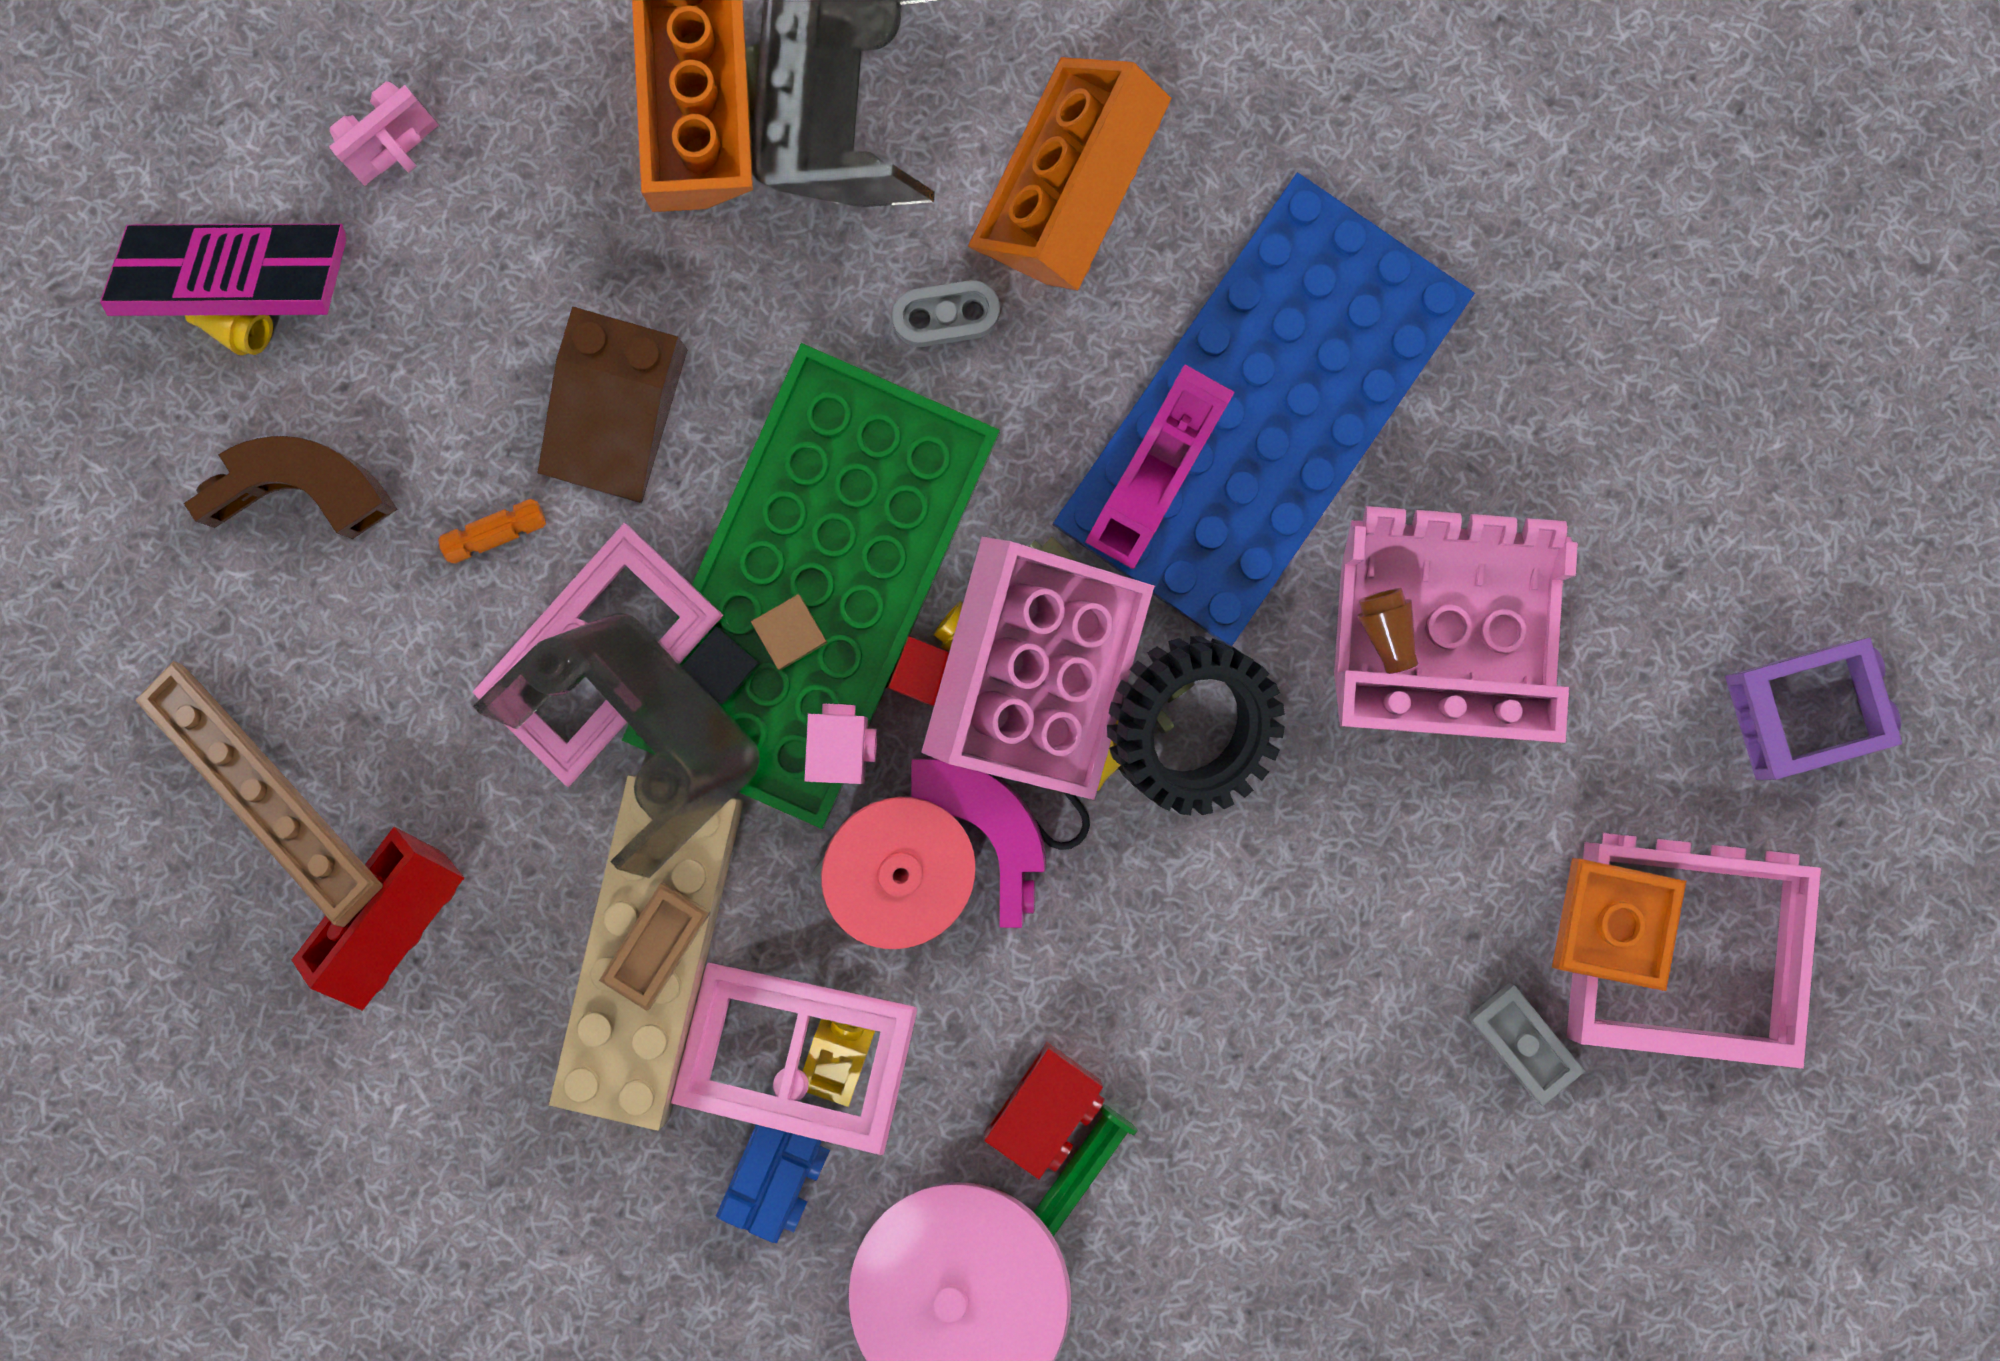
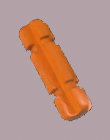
M528 499L513 505V511L511 512L503 509L465 525V531L455 529L441 535L438 538L439 547L447 562L456 564L472 557L471 552L478 551L480 554L519 538L518 533L521 531L529 534L541 529L546 525V520L539 503L534 499Z

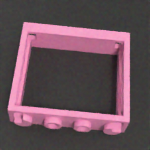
M1608 833L1602 834V844L1585 842L1583 859L1608 865L1609 861L1783 880L1769 1038L1595 1019L1598 977L1572 972L1566 1038L1583 1045L1804 1069L1821 868L1800 866L1799 854L1766 851L1765 862L1745 860L1746 849L1711 845V854L1708 856L1691 854V842L1657 839L1656 850L1636 848V836Z

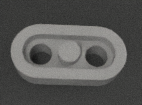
M970 280L907 291L896 301L892 311V320L895 332L906 344L914 347L940 345L977 339L988 335L998 323L1000 303L996 292L984 282ZM970 303L980 305L984 311L983 315L977 320L967 319L963 315V309L966 305ZM925 312L930 317L929 324L922 329L914 328L910 324V318L914 313Z

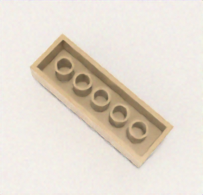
M639 775L627 776L549 1106L657 1131L669 1121L673 1105L671 1100L703 978L744 804L743 799ZM664 882L711 913L653 1006L646 1011L600 982L599 979L659 884Z

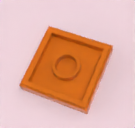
M1572 858L1552 968L1666 991L1686 881Z

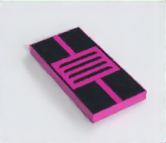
M342 224L126 225L100 303L107 316L328 315L346 244V233Z

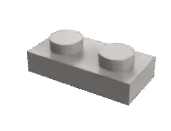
M1508 983L1467 1017L1529 1094L1541 1106L1547 1104L1585 1072L1514 984Z

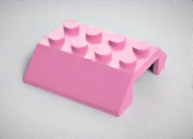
M1366 506L1362 521L1351 520L1341 565L1334 668L1340 726L1566 743L1569 687L1557 686L1563 580L1576 576L1578 547L1577 542H1572V538L1567 537V522L1526 518L1522 533H1517L1516 517L1471 514L1467 529H1461V513L1415 510L1412 525H1406L1405 509ZM1402 588L1405 600H1412L1415 654L1418 665L1402 672L1389 674L1386 673L1380 656L1357 616L1362 613L1359 600L1378 592Z

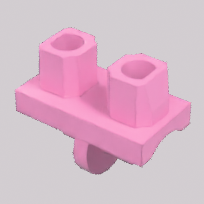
M386 81L372 92L370 102L376 109L360 122L353 115L343 116L330 127L334 143L329 148L364 186L380 173L385 172L397 161L410 173L417 166L407 153L439 126L406 85L399 89L391 82Z

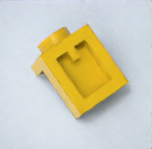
M821 1019L803 1068L809 1084L807 1093L849 1107L875 1030Z

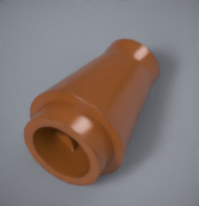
M1402 588L1378 592L1359 600L1362 613L1357 616L1380 656L1386 673L1402 672L1417 666L1412 600H1405Z

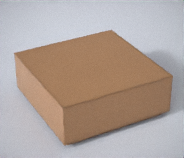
M799 594L751 621L778 670L786 668L828 643Z

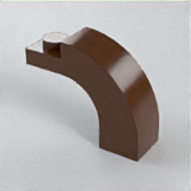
M290 436L256 438L221 452L218 456L230 473L227 475L218 474L205 480L197 487L196 491L198 494L183 503L195 522L216 528L269 493L285 489L303 490L316 502L335 532L350 539H354L398 510L381 484L360 464L320 443Z

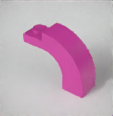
M1186 364L1184 365L1085 543L1134 570L1187 474L1231 400L1234 391Z
M917 757L912 759L911 797L932 802L945 809L952 816L973 823L992 842L1000 867L999 928H1022L1024 914H1034L1035 880H1025V872H1045L1046 869L1044 842L1032 811L1017 791L999 776L947 764L935 758Z

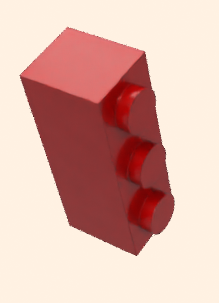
M396 827L392 828L365 863V866L381 882L383 887L345 927L333 925L325 915L291 959L310 989L361 1011L365 1009L375 994L384 988L391 973L408 951L417 945L424 930L441 908L453 898L457 887L465 878L442 851Z

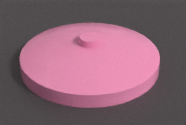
M952 1182L924 1188L905 1197L884 1212L873 1224L861 1243L853 1263L849 1284V1311L855 1338L866 1361H1055L1063 1345L1069 1325L1071 1288L1065 1260L1057 1242L1042 1220L1031 1209L1016 1198L998 1189L975 1183Z

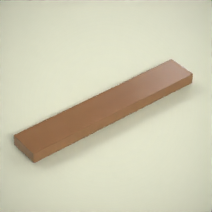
M173 661L135 700L333 925L345 927L383 887L381 882L182 664Z

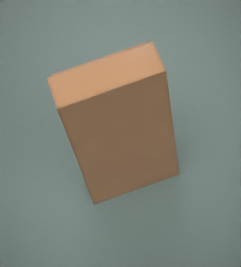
M664 882L660 883L599 981L648 1011L653 1006L711 912Z

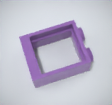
M1871 638L1840 643L1725 676L1756 780H1777L1902 744L1899 734L1901 716L1896 705L1889 700L1883 681L1885 676L1884 660L1880 652L1873 647ZM1846 659L1869 736L1791 757L1769 680Z

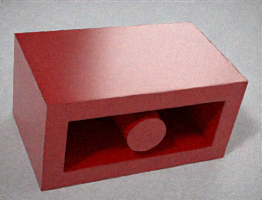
M1046 1042L985 1130L984 1141L1038 1180H1040L1047 1168L1056 1172L1073 1147V1144L1067 1139L1078 1123L1081 1122L1085 1126L1089 1125L1103 1105L1105 1098L1099 1095L1103 1089L1101 1079Z

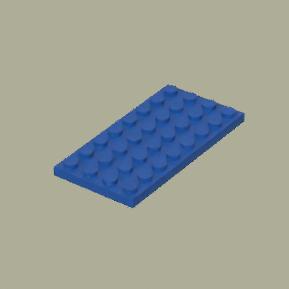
M1297 172L1052 525L1128 578L1154 585V596L1218 640L1232 646L1475 292ZM1186 364L1234 391V394L1133 570L1085 543L1147 434L1175 380Z

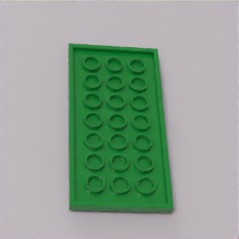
M801 343L692 583V586L717 608L723 616L633 715L622 741L813 826L824 829L844 783L805 781L808 714H822V704L855 705V716L867 717L869 728L904 649L906 639L914 628L999 437L1000 430ZM799 594L828 643L786 668L778 670L751 621ZM716 627L720 628L760 663L757 669L725 705H721L680 669Z

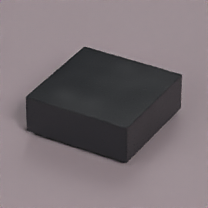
M716 627L680 669L721 705H725L757 669L760 663L720 628Z

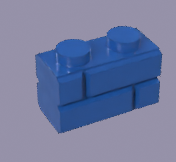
M755 1125L716 1217L737 1228L748 1230L749 1233L771 1243H777L783 1229L795 1232L808 1202L799 1198L798 1195L806 1177L817 1182L830 1150L820 1146L821 1140Z

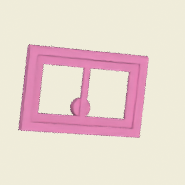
M623 523L472 693L564 785L570 787L722 618L723 614L629 525ZM625 566L680 617L628 676L592 642L593 633L590 625L578 619ZM558 641L563 648L572 652L584 650L619 684L568 743L514 691Z
M707 963L671 1104L884 1155L915 1023L917 1007ZM730 999L798 1013L785 1068L780 1070L774 1078L773 1089L776 1096L710 1080ZM810 1016L880 1032L861 1116L798 1102L806 1095L809 1085L806 1074L798 1069Z

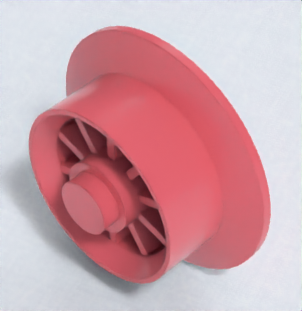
M914 797L887 798L873 802L858 810L836 831L827 847L822 862V893L834 920L847 934L856 940L883 949L914 947L944 932L961 914L969 900L974 885L975 856L972 844L963 827L942 807Z

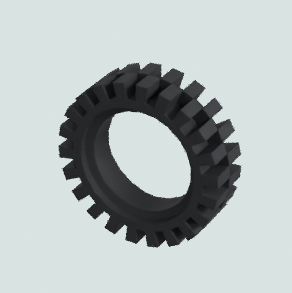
M1190 636V644L1177 638L1168 641L1170 648L1168 653L1158 646L1147 652L1153 662L1149 667L1138 660L1129 669L1138 677L1133 686L1124 680L1120 681L1116 691L1126 698L1123 704L1115 702L1110 704L1108 714L1118 720V724L1107 725V737L1117 744L1109 749L1112 758L1121 765L1118 767V770L1147 798L1168 811L1172 807L1179 814L1191 816L1193 808L1201 815L1213 813L1212 801L1222 809L1235 805L1230 794L1232 790H1235L1244 798L1254 791L1245 780L1250 774H1253L1261 781L1267 776L1269 771L1258 763L1262 756L1276 761L1280 749L1269 743V738H1283L1285 726L1273 719L1274 717L1285 715L1284 704L1274 698V696L1280 693L1277 684L1267 678L1269 675L1268 671L1256 663L1254 659L1223 641L1214 638L1210 642L1202 636ZM1208 679L1225 682L1231 689L1237 703L1238 717L1235 732L1228 746L1208 765L1195 770L1177 771L1164 767L1155 751L1153 735L1156 719L1163 705L1172 694L1192 682Z

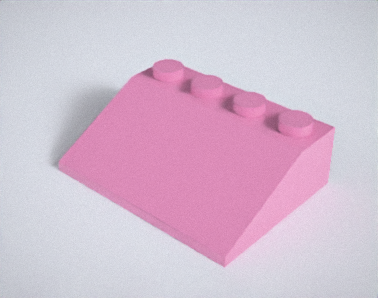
M981 537L921 753L947 764L1095 800L1111 739L1107 737V725H1114L1117 722L1114 717L1108 714L1111 702L1122 704L1124 696L1117 692L1116 689L1121 680L1128 682L1131 672L1129 669L1133 665L1155 586L1012 541Z

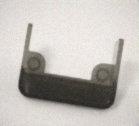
M763 0L751 145L752 173L754 177L775 191L855 207L934 202L935 191L894 164L885 165L882 159L871 152H854L861 51L883 48L894 39L900 27L902 5L938 0Z
M615 613L540 641L473 707L483 716L518 729L550 696H560L570 692L586 677L656 753L639 771L634 783L635 798L639 806L652 821L610 861L617 870L650 878L752 779L758 769L759 752L753 740L646 625L629 614Z

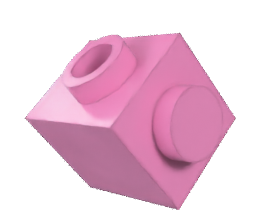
M822 704V714H808L805 762L806 782L865 784L866 762L876 761L877 729L868 728L867 717L855 716V705Z

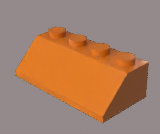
M632 0L641 193L652 212L708 209L753 191L744 0Z
M1060 57L968 247L1046 285L1078 291L1090 270L1091 263L1107 230L1113 223L1114 216L1131 181L1137 173L1138 167L1154 134L1160 126L1172 98L1134 62Z

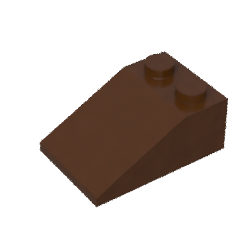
M572 306L556 359L537 473L642 503L688 351L680 338Z

